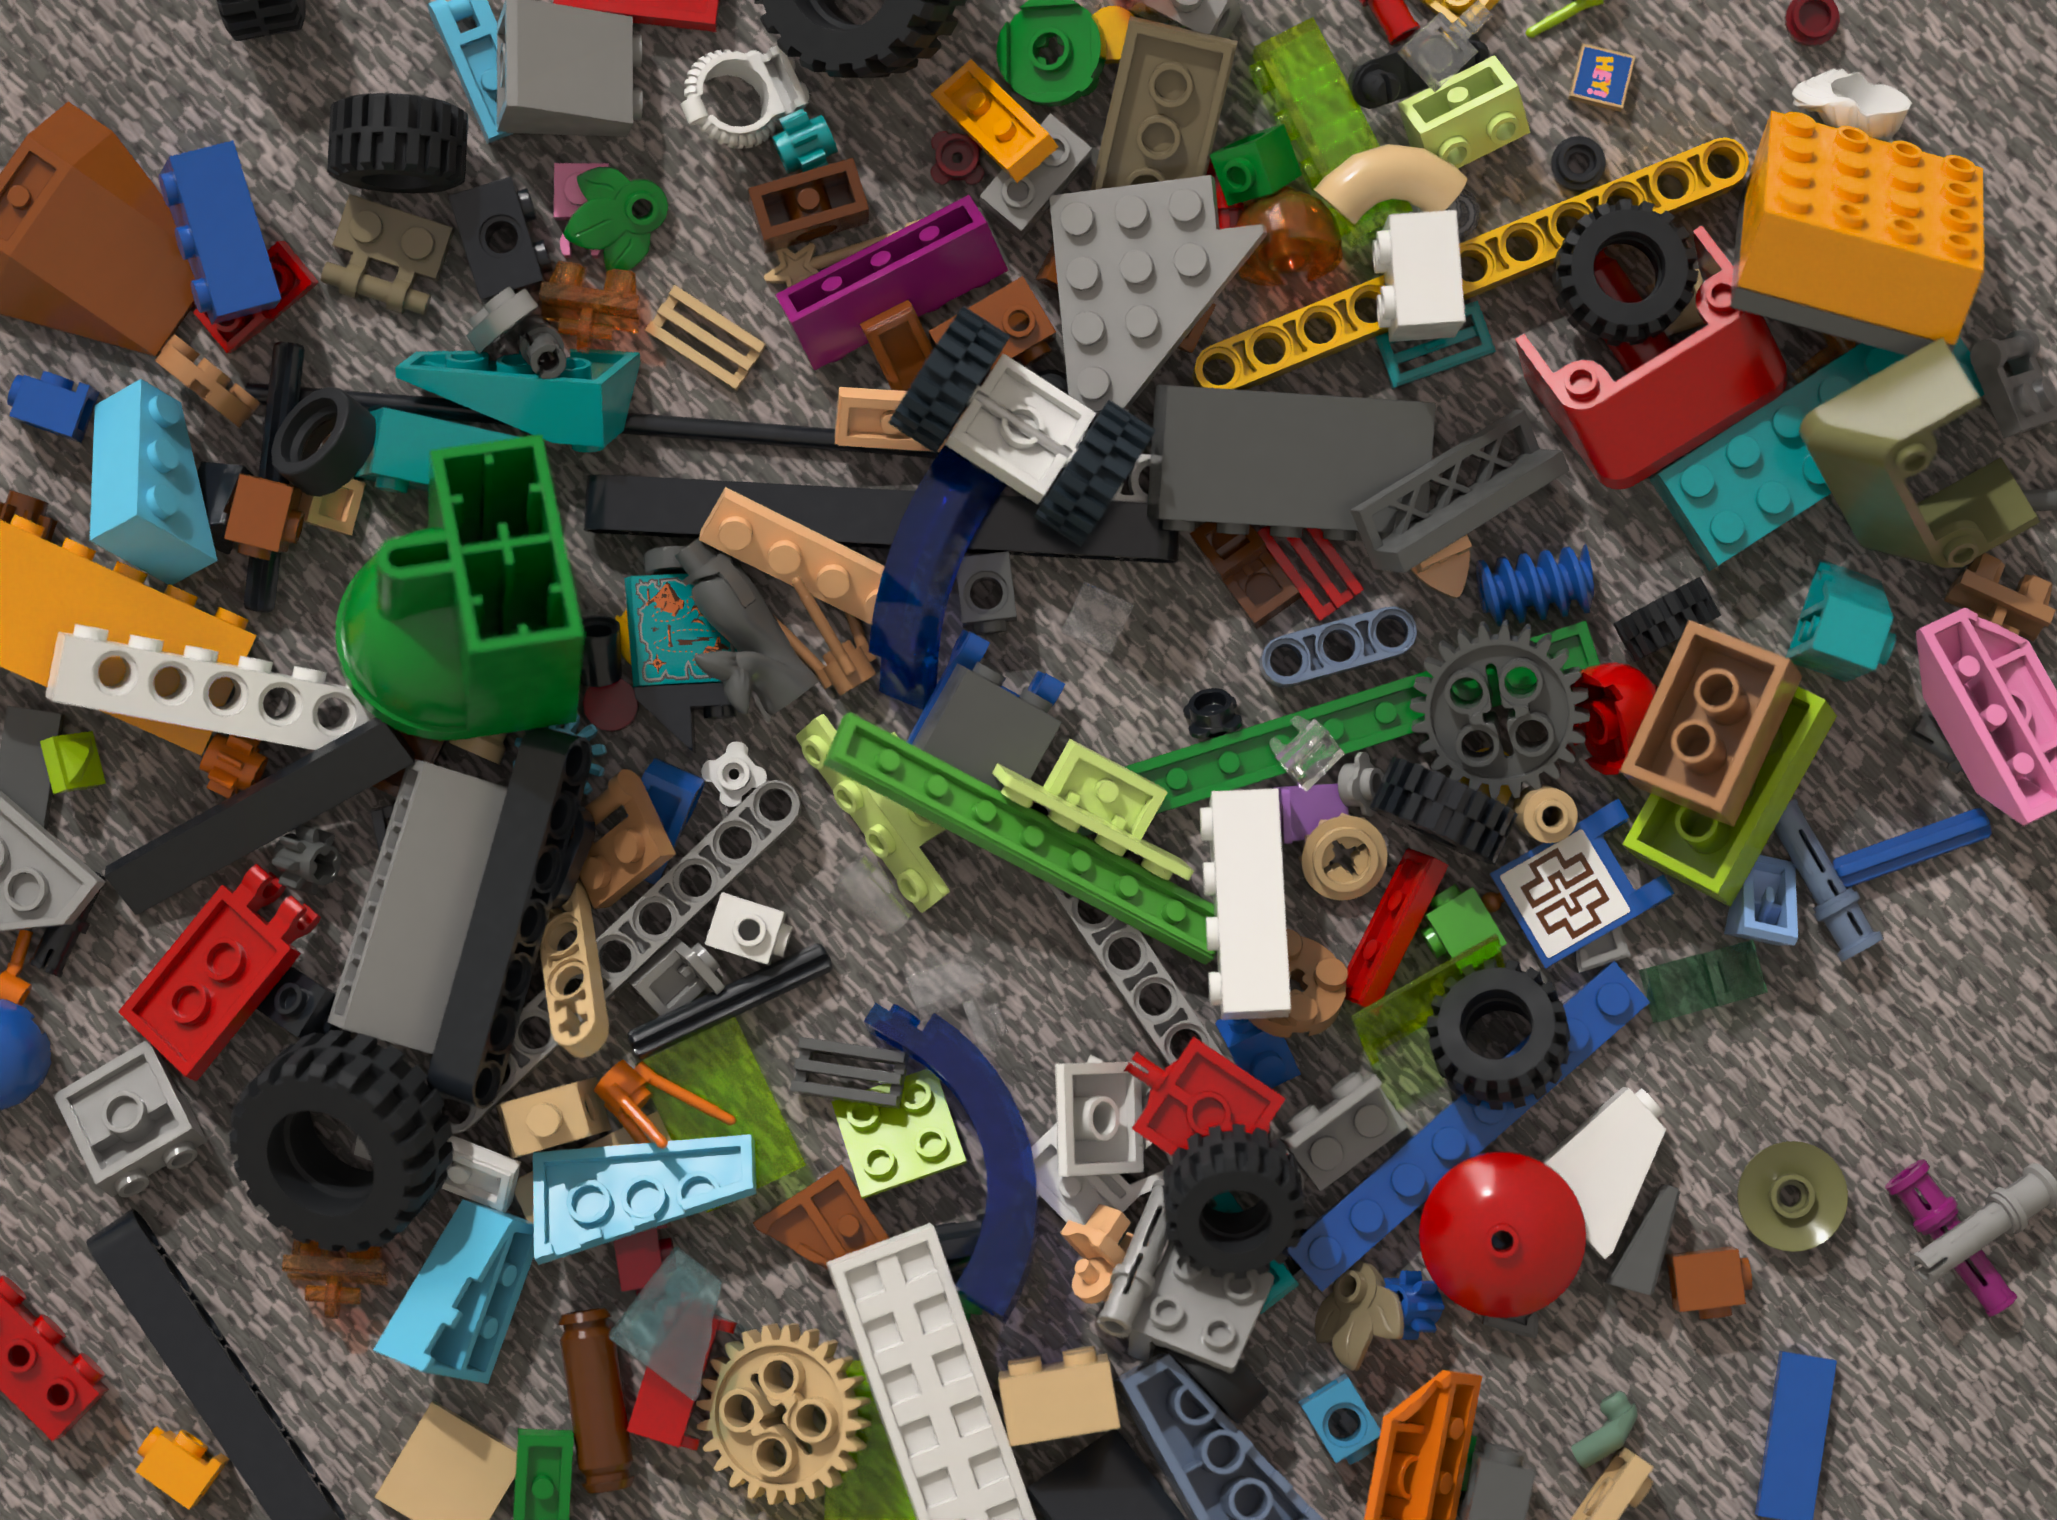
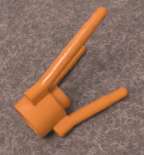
M624 1059L620 1060L601 1078L594 1088V1092L605 1102L604 1107L619 1120L636 1144L651 1143L645 1136L646 1134L659 1148L663 1149L668 1145L667 1139L640 1110L652 1096V1093L646 1088L648 1084L727 1125L732 1126L736 1123V1118L732 1114L656 1074L643 1061L633 1069Z

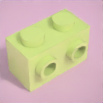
M1495 55L1398 103L1410 147L1424 148L1456 168H1460L1531 133L1519 87Z

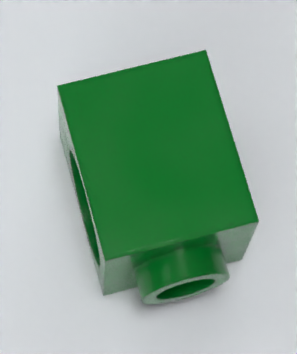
M1285 124L1239 136L1210 154L1228 206L1273 194L1302 175Z

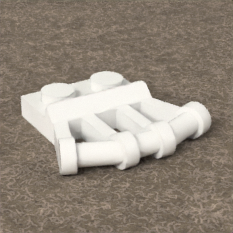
M1090 1055L1086 1063H1102L1103 1060ZM1141 1082L1143 1111L1147 1106L1148 1092L1151 1088ZM1057 1123L1012 1165L1019 1175L1066 1223L1068 1220L1083 1225H1086L1098 1204L1117 1209L1123 1213L1140 1195L1151 1191L1155 1181L1164 1180L1163 1175L1165 1169L1131 1184L1120 1175L1121 1173L1059 1176ZM1143 1137L1144 1151L1152 1144V1142ZM1166 1153L1169 1163L1172 1165V1156Z

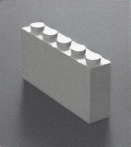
M416 759L415 763L406 767L327 1021L328 1023L348 1031L365 1034L380 1040L433 1054L508 787Z

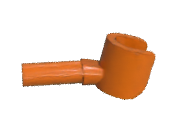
M19 930L10 963H8L6 970L0 974V999L9 1000L20 1006H23L32 989V984L18 977L23 969L33 932L28 930Z

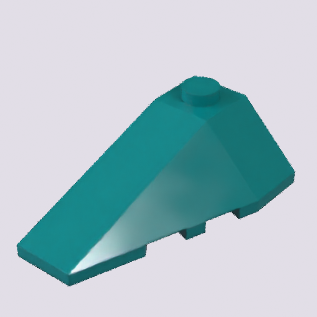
M570 349V358H566L564 371L558 377L544 379L540 377L539 370L535 374L532 367L523 359L520 350L517 354L501 356L496 361H489V354L485 351L478 353V351L415 352L397 365L395 373L398 379L532 435L542 434L543 439L546 441L570 444L574 451L590 453L603 450L607 444L623 432L640 366V353L600 349Z

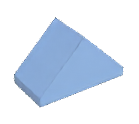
M1759 855L1732 906L1729 907L1724 931L1725 935L1777 946H1795L1798 940L1796 871L1791 861Z

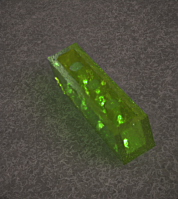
M1313 17L1254 47L1252 57L1255 63L1249 65L1251 76L1262 95L1271 92L1280 110L1273 114L1277 126L1285 124L1290 141L1296 140L1305 158L1299 161L1298 164L1306 183L1312 191H1314L1325 176L1353 154L1380 147L1360 106L1354 100L1349 85ZM1386 200L1377 203L1369 209L1355 225L1344 218L1332 206L1324 209L1323 213L1334 236L1337 239L1345 236L1352 248L1375 236L1377 231H1382L1389 215L1412 213L1413 208L1409 202L1404 200Z

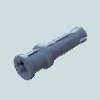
M1797 799L1790 801L1774 830L1818 905L1813 908L1815 911L1813 915L1817 922L1824 921L1840 949L1837 957L1840 962H1843L1883 940L1884 937L1880 931H1874L1857 903L1861 898L1857 890L1854 891L1852 887L1846 889L1825 853L1822 844L1817 839L1798 806Z

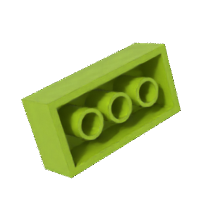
M1798 686L1734 827L1650 794L1623 842L1624 847L1640 861L1731 907L1837 717L1836 713L1825 699Z

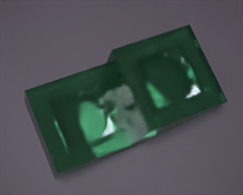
M1754 940L1639 970L1646 998L1650 1001L1648 1006L1653 1023L1768 993Z

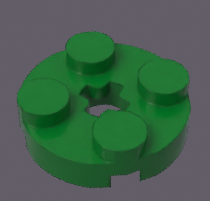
M1028 0L1019 7L1021 11L1014 15L1011 22L1006 21L997 41V63L1000 73L1006 82L1021 96L1034 104L1046 107L1067 105L1075 102L1081 96H1087L1094 92L1099 84V76L1104 69L1107 55L1105 34L1096 16L1073 0ZM1057 37V42L1064 47V52L1062 56L1058 57L1056 63L1049 65V61L1046 58L1039 57V51L1041 48L1048 47L1049 38Z

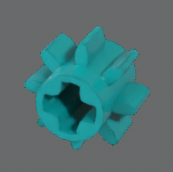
M803 108L780 118L779 121L784 131L772 136L775 149L788 174L799 169L801 172L829 165L826 157L838 152L824 117L819 115L809 120Z

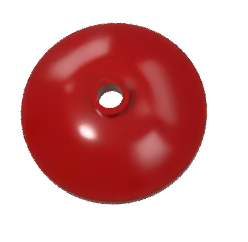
M1498 1151L1468 1158L1451 1168L1440 1178L1425 1202L1420 1220L1419 1241L1427 1271L1438 1288L1448 1298L1464 1309L1476 1314L1494 1318H1512L1536 1312L1548 1306L1565 1292L1577 1275L1583 1260L1586 1245V1227L1578 1198L1558 1172L1531 1156L1515 1152ZM1498 1231H1507L1512 1235L1513 1243L1509 1248L1501 1250L1492 1244V1236Z

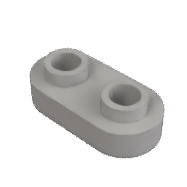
M509 286L488 301L483 309L468 320L474 329L466 337L478 353H481L519 325L539 306L526 289L515 294Z

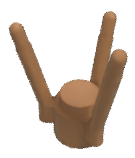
M794 577L792 579L793 587L831 650L822 656L827 666L775 615L774 617L796 654L817 675L823 687L827 689L833 685L838 695L841 696L877 674L870 663L877 659L867 642L860 619L846 612L845 615L856 648L850 639L841 644L800 577Z

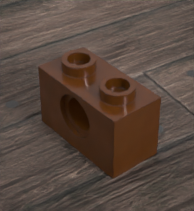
M854 158L748 188L749 205L765 254L869 223V207Z

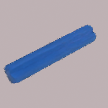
M1975 808L1839 856L1832 861V865L1844 886L1850 888L1988 839L1992 835L1990 821L1982 808Z

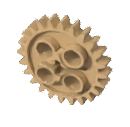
M775 1323L763 1326L761 1334L757 1329L745 1331L742 1333L743 1343L737 1340L727 1342L724 1345L729 1358L718 1357L711 1360L710 1363L719 1376L703 1378L701 1384L711 1391L712 1395L711 1398L696 1402V1406L710 1412V1419L697 1424V1429L712 1431L714 1437L703 1446L704 1452L719 1450L722 1456L716 1462L714 1470L717 1472L732 1468L734 1472L730 1478L729 1486L734 1488L749 1482L748 1498L750 1499L761 1497L766 1492L768 1504L770 1505L783 1502L785 1496L789 1504L793 1505L804 1502L806 1494L810 1499L825 1495L824 1485L832 1488L843 1483L838 1470L847 1472L857 1467L856 1462L848 1452L864 1450L867 1447V1444L855 1435L856 1430L871 1426V1421L858 1416V1408L871 1403V1400L867 1397L855 1396L854 1389L865 1380L864 1376L849 1378L845 1371L852 1364L853 1357L847 1356L835 1359L833 1356L838 1346V1341L836 1340L826 1341L818 1346L819 1330L816 1328L806 1330L801 1335L798 1323L784 1325L782 1331L778 1324ZM783 1362H786L793 1371L794 1380L790 1388L781 1379L780 1369ZM756 1374H758L760 1385H758L754 1379ZM744 1396L748 1397L754 1406V1416L751 1422L742 1413L741 1403ZM784 1406H785L786 1409H787V1412L783 1415V1417H782L783 1422H782V1420H781V1418H780V1415H782L783 1412L785 1411V1409H784ZM816 1406H819L826 1415L827 1424L823 1432L813 1422V1411ZM776 1440H779L784 1445L787 1452L784 1466L774 1456L773 1448ZM807 1442L810 1443V1445L813 1448V1452L811 1454H809Z

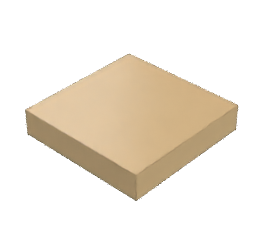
M433 1400L375 1498L411 1520H491L515 1479L517 1450Z

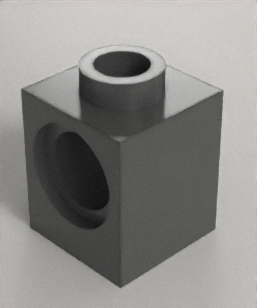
M1009 551L955 558L962 626H974V634L976 635L1006 632V622L1017 621ZM981 581H992L1002 591L1003 596L1000 603L992 609L978 608L970 598L971 590Z

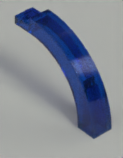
M946 445L943 446L927 470L897 530L882 573L870 631L869 653L881 657L879 692L921 710H924L937 686L942 626L956 574L984 516L1007 486V484Z
M875 1003L864 1020L868 1032L895 1049L906 1052L910 1058L932 1072L945 1084L963 1106L979 1136L987 1174L985 1217L972 1258L955 1288L958 1295L1006 1324L1020 1298L1030 1272L1037 1244L1040 1215L1039 1184L1035 1159L1023 1119L1011 1093L996 1069L982 1052L957 1028L933 1013L921 1031L917 1028L921 1021L904 1008L893 1004L890 1010H887Z

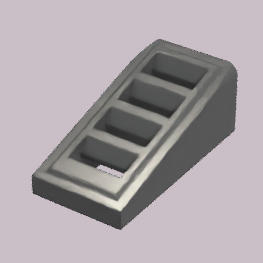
M1661 1184L1655 1191L1606 1274L1607 1277L1604 1282L1650 1296L1651 1293H1654L1680 1195L1679 1188Z

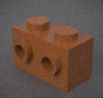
M1023 276L968 308L1010 335L1006 345L980 386L983 385L1002 354L1007 355L1016 362L1021 361L1024 367H1028L1052 352L1049 343L1056 340V330ZM956 315L929 331V339L934 347H936Z

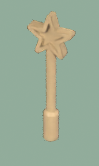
M919 220L906 223L905 227H907V226H909V225H911V224H913V223H915V222H917V221H919ZM895 232L813 257L816 250L814 243H809L795 254L788 248L776 250L780 265L765 274L764 279L766 283H786L789 288L818 273V270L829 267Z

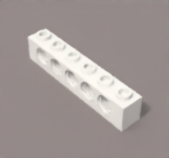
M75 624L73 634L58 631L45 696L54 702L311 750H317L375 718L358 701L347 683L346 686L326 683L327 672L294 666L292 676L271 672L273 662L246 656H240L238 665L217 662L218 651L185 645L184 655L162 651L164 643L162 640L137 635H130L129 645L107 641L108 630ZM120 656L126 666L124 678L116 685H103L98 677L100 664L108 657ZM175 667L180 674L178 689L169 696H159L154 689L155 675L162 668ZM229 677L235 687L232 700L224 706H213L209 699L211 684L218 678ZM282 687L288 694V706L282 714L269 717L263 708L264 697L270 690ZM337 698L342 706L341 718L336 724L323 727L318 721V708L326 699Z

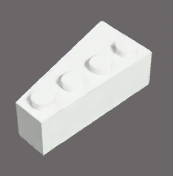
M1278 789L1211 791L1209 807L1200 808L1201 841H1210L1211 862H1203L1204 896L1213 895L1214 917H1206L1207 951L1217 950L1218 972H1209L1210 1006L1220 1005L1221 1020L1288 1017L1291 1005Z

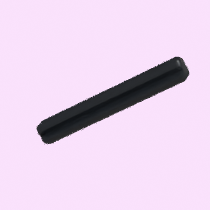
M813 944L726 985L718 995L715 992H711L640 1025L627 1033L631 1049L638 1059L644 1060L821 977L833 969L829 954L821 944Z

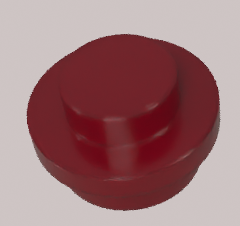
M1792 0L1785 13L1787 32L1793 40L1804 46L1814 47L1828 42L1835 35L1840 23L1839 10L1833 0Z

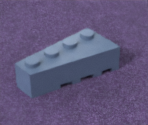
M1159 1353L1150 1358L1149 1363L1143 1362L1112 1380L1189 1520H1324L1302 1499L1278 1470H1275L1260 1454L1244 1433L1237 1429L1218 1409V1406L1170 1354Z

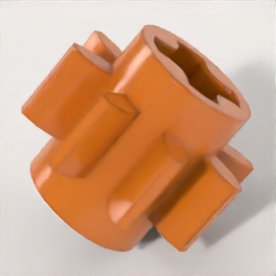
M217 733L208 745L200 763V770L209 774L207 778L210 780L206 788L226 798H230L234 793L237 794L239 789L243 791L259 782L268 763V757L259 753L260 749L258 746L261 740L231 734L227 737Z

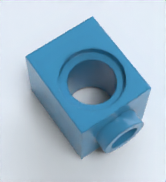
M1345 1373L1298 1402L1335 1463L1345 1458L1348 1464L1351 1465L1377 1449L1373 1440L1380 1437L1381 1430ZM1340 1408L1352 1409L1358 1416L1356 1430L1347 1437H1336L1330 1433L1328 1428L1331 1414Z

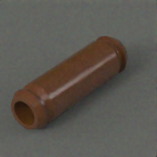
M606 1308L565 1313L561 1315L558 1325H563L564 1328L560 1338V1346L578 1469L586 1478V1482L581 1485L589 1494L631 1487L636 1476L630 1475L629 1472L633 1462L630 1434L627 1432L628 1420L615 1332L607 1322V1318L612 1317V1315Z

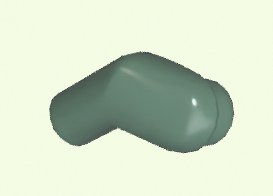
M1616 1391L1602 1400L1600 1410L1608 1418L1600 1429L1571 1446L1574 1457L1584 1469L1589 1468L1624 1446L1638 1418L1635 1403L1630 1404L1624 1392Z

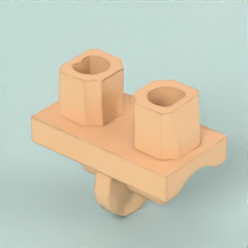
M1098 1204L1086 1225L1068 1220L1060 1233L1083 1258L1075 1264L1074 1269L1076 1272L1072 1279V1289L1081 1301L1088 1304L1107 1301L1113 1286L1110 1281L1112 1271L1115 1265L1123 1262L1134 1235L1127 1232L1118 1245L1131 1222L1121 1211L1102 1204Z

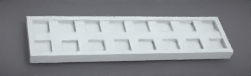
M928 1223L826 1262L916 1520H1036L934 1226Z

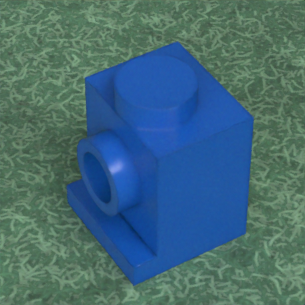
M43 371L40 380L18 374L13 380L8 394L7 404L12 406L9 416L29 426L82 443L100 392L90 385L79 382L77 390L74 392L72 391L74 381Z

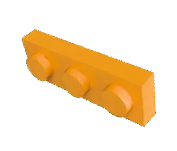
M972 59L966 62L930 94L940 108L1016 183L1037 168L1043 160L1059 147L1050 134Z

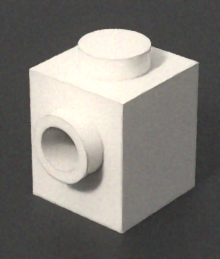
M721 892L704 945L770 965L773 955L784 957L793 926L784 924L787 913Z

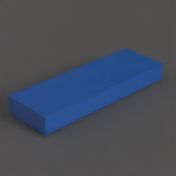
M1779 1351L1755 1515L1779 1520H1813L1837 1360Z

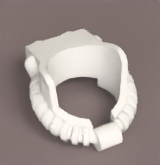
M778 46L769 48L767 53L763 55L756 50L747 53L717 50L714 51V54L709 52L705 54V57H700L691 66L692 70L688 71V79L684 83L686 87L684 89V96L687 97V100L683 101L680 106L689 126L699 125L701 127L700 131L703 134L705 132L708 133V138L711 140L715 138L720 145L725 143L727 147L743 149V146L751 148L753 144L755 146L762 144V141L769 139V135L774 134L775 128H782L779 119L802 108L804 109L809 103V92L803 82H799L796 76L794 58L788 57ZM724 75L740 77L752 85L760 96L762 106L760 120L754 124L740 127L730 126L719 121L715 116L708 115L701 100L703 83Z

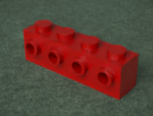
M2 1275L0 1277V1390L53 1442L64 1437L106 1394L109 1389L100 1381L105 1376V1373L86 1354L81 1352L76 1357L61 1342L66 1337L62 1329L44 1314L36 1318L22 1304L27 1298L25 1293L11 1279Z

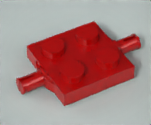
M1194 1036L1179 1058L1164 1070L1142 1056L1138 1051H1136L1131 1060L1148 1070L1149 1073L1143 1072L1130 1062L1124 1069L1125 1072H1128L1151 1088L1147 1106L1131 1129L1171 1156L1178 1147L1188 1149L1187 1139L1196 1133L1202 1138L1209 1136V1128L1218 1125L1221 1126L1222 1132L1232 1131V1124H1244L1245 1132L1253 1133L1256 1127L1269 1132L1272 1119L1286 1100L1282 1095Z

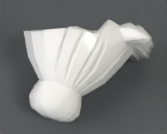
M1831 69L1796 85L1792 92L1794 105L1800 110L1806 109L1808 112L1817 111L1827 126L1835 128L1842 126L1855 127L1864 131L1871 138L1890 143L1894 142L1892 137L1902 126L1912 105L1909 98L1896 88L1883 84H1871L1859 72L1848 74L1843 69Z

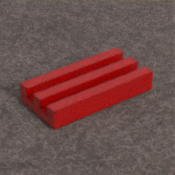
M1270 525L1263 527L1257 532L1266 544L1268 552L1299 591L1302 601L1318 623L1364 590L1330 541L1323 539L1322 530L1320 528H1304L1347 587L1342 593L1337 590L1301 538L1285 537L1330 599L1328 603L1322 606L1280 546L1270 536Z

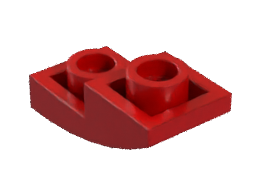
M277 241L267 250L282 299L275 308L211 325L207 311L199 313L197 308L193 311L195 316L227 354H231L257 335L319 283L286 241Z

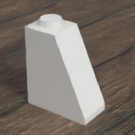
M1622 1087L1541 1160L1558 1172L1574 1191L1585 1219L1586 1243L1598 1257L1606 1259L1615 1249L1666 1131V1128L1657 1119L1663 1114L1662 1109L1642 1088L1634 1094L1630 1088Z

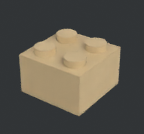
M1086 1346L1062 1351L1064 1361L1042 1364L1040 1355L1008 1360V1370L1000 1371L998 1380L1009 1446L1120 1428L1107 1353L1096 1355L1095 1346Z

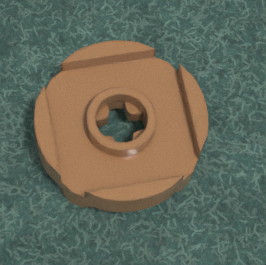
M174 334L162 348L155 361L240 428L261 403L237 383L229 391L226 390L225 387L231 379L205 358L196 366L194 361L200 354Z
M1286 929L1289 979L1299 982L1304 991L1301 992L1297 989L1290 991L1291 1010L1288 1017L1248 1020L1262 1031L1277 1037L1291 1038L1292 1032L1303 1033L1310 1031L1309 1037L1325 1031L1337 1019L1346 995L1348 970L1343 962L1338 960L1333 953L1320 943L1300 936L1294 930Z

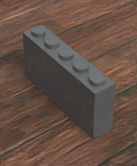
M1156 384L1153 428L1156 430L1152 435L1147 516L1163 519L1162 529L1195 531L1196 521L1217 522V533L1249 535L1250 524L1270 525V536L1302 538L1304 527L1323 529V539L1355 541L1358 529L1350 510L1432 460L1436 403ZM1429 481L1421 485L1414 507L1425 513L1428 511ZM1402 498L1398 499L1397 502L1401 503ZM1385 507L1372 515L1381 540L1392 534L1398 511ZM1412 516L1410 522L1416 518Z

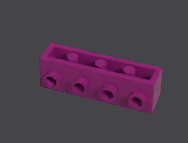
M967 195L775 294L802 350L815 371L828 363L841 360L848 353L868 343L860 323L906 300L910 301L918 317L925 313L934 312L954 298L974 288L988 284L993 278L1007 272L1008 269L988 223L971 196Z

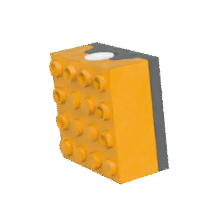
M1771 110L1739 202L1730 307L1908 356L1940 338L1944 339L1950 351L1953 352L1954 345H1956L1984 272L1983 168L1975 166L1973 162L1961 156L1948 155L1941 157L1923 152L1918 146L1906 141L1890 143L1871 138L1864 131L1855 127L1842 126L1835 128L1816 123L1813 118L1800 112H1787L1783 114Z

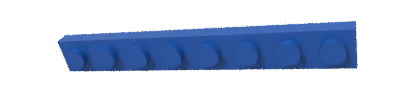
M1615 961L1605 966L1563 1003L1570 1032V1041L1568 1042L1570 1054L1567 1064L1562 1063L1560 1066L1562 1076L1557 1083L1554 1084L1549 1081L1545 1085L1547 1093L1650 1003ZM1531 1032L1501 1059L1510 1057L1520 1051L1529 1040ZM1462 1092L1313 1225L1301 1234V1240L1297 1247H1288L1289 1257L1320 1292H1323L1425 1202L1433 1187L1445 1173L1460 1162L1478 1155L1541 1098L1537 1100L1531 1094L1525 1097L1526 1106L1515 1109L1513 1101L1503 1102V1110H1491L1489 1102L1482 1100L1478 1107L1469 1103L1466 1094Z

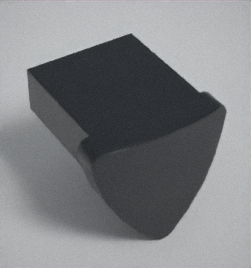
M201 462L197 474L214 547L216 550L229 555L235 545V541L224 539L239 475H254L244 465Z

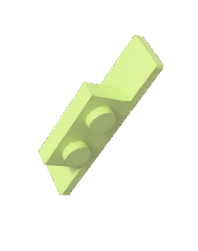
M824 714L819 715L796 735L805 759L811 766L819 770L833 790L837 804L851 815L864 833L868 847L876 856L883 860L896 878L902 895L912 902L919 912H925L950 891L920 847L946 829L823 765L837 731ZM895 732L891 733L892 735L898 737Z
M1069 739L1044 786L998 763L992 774L1004 784L1001 791L1004 796L1029 809L1034 801L1051 809L1048 818L1072 832L1077 833L1081 825L1097 833L1094 841L1116 855L1123 857L1128 849L1144 857L1140 865L1151 873L1168 881L1173 873L1188 881L1194 873V870L1179 857L1142 839L1168 792L1154 782L1076 741Z

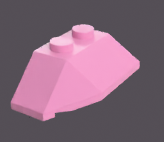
M1964 607L1916 631L1923 698L1975 792L2025 826L2057 810V690L2028 640L1998 624L1977 617V613Z

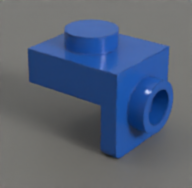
M1219 1019L1216 1021L1215 1024L1234 1063L1271 1089L1301 1075L1284 1037L1268 1034L1256 1027L1248 1019Z

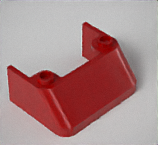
M1702 225L1693 230L1699 271L1705 280L1696 293V307L1699 316L1707 326L1615 382L1600 364L1590 360L1571 362L1553 373L1525 334L1515 339L1526 382L1597 480L1608 488L1621 490L1638 484L1777 399L1787 386L1786 363L1764 317L1730 307L1734 266Z

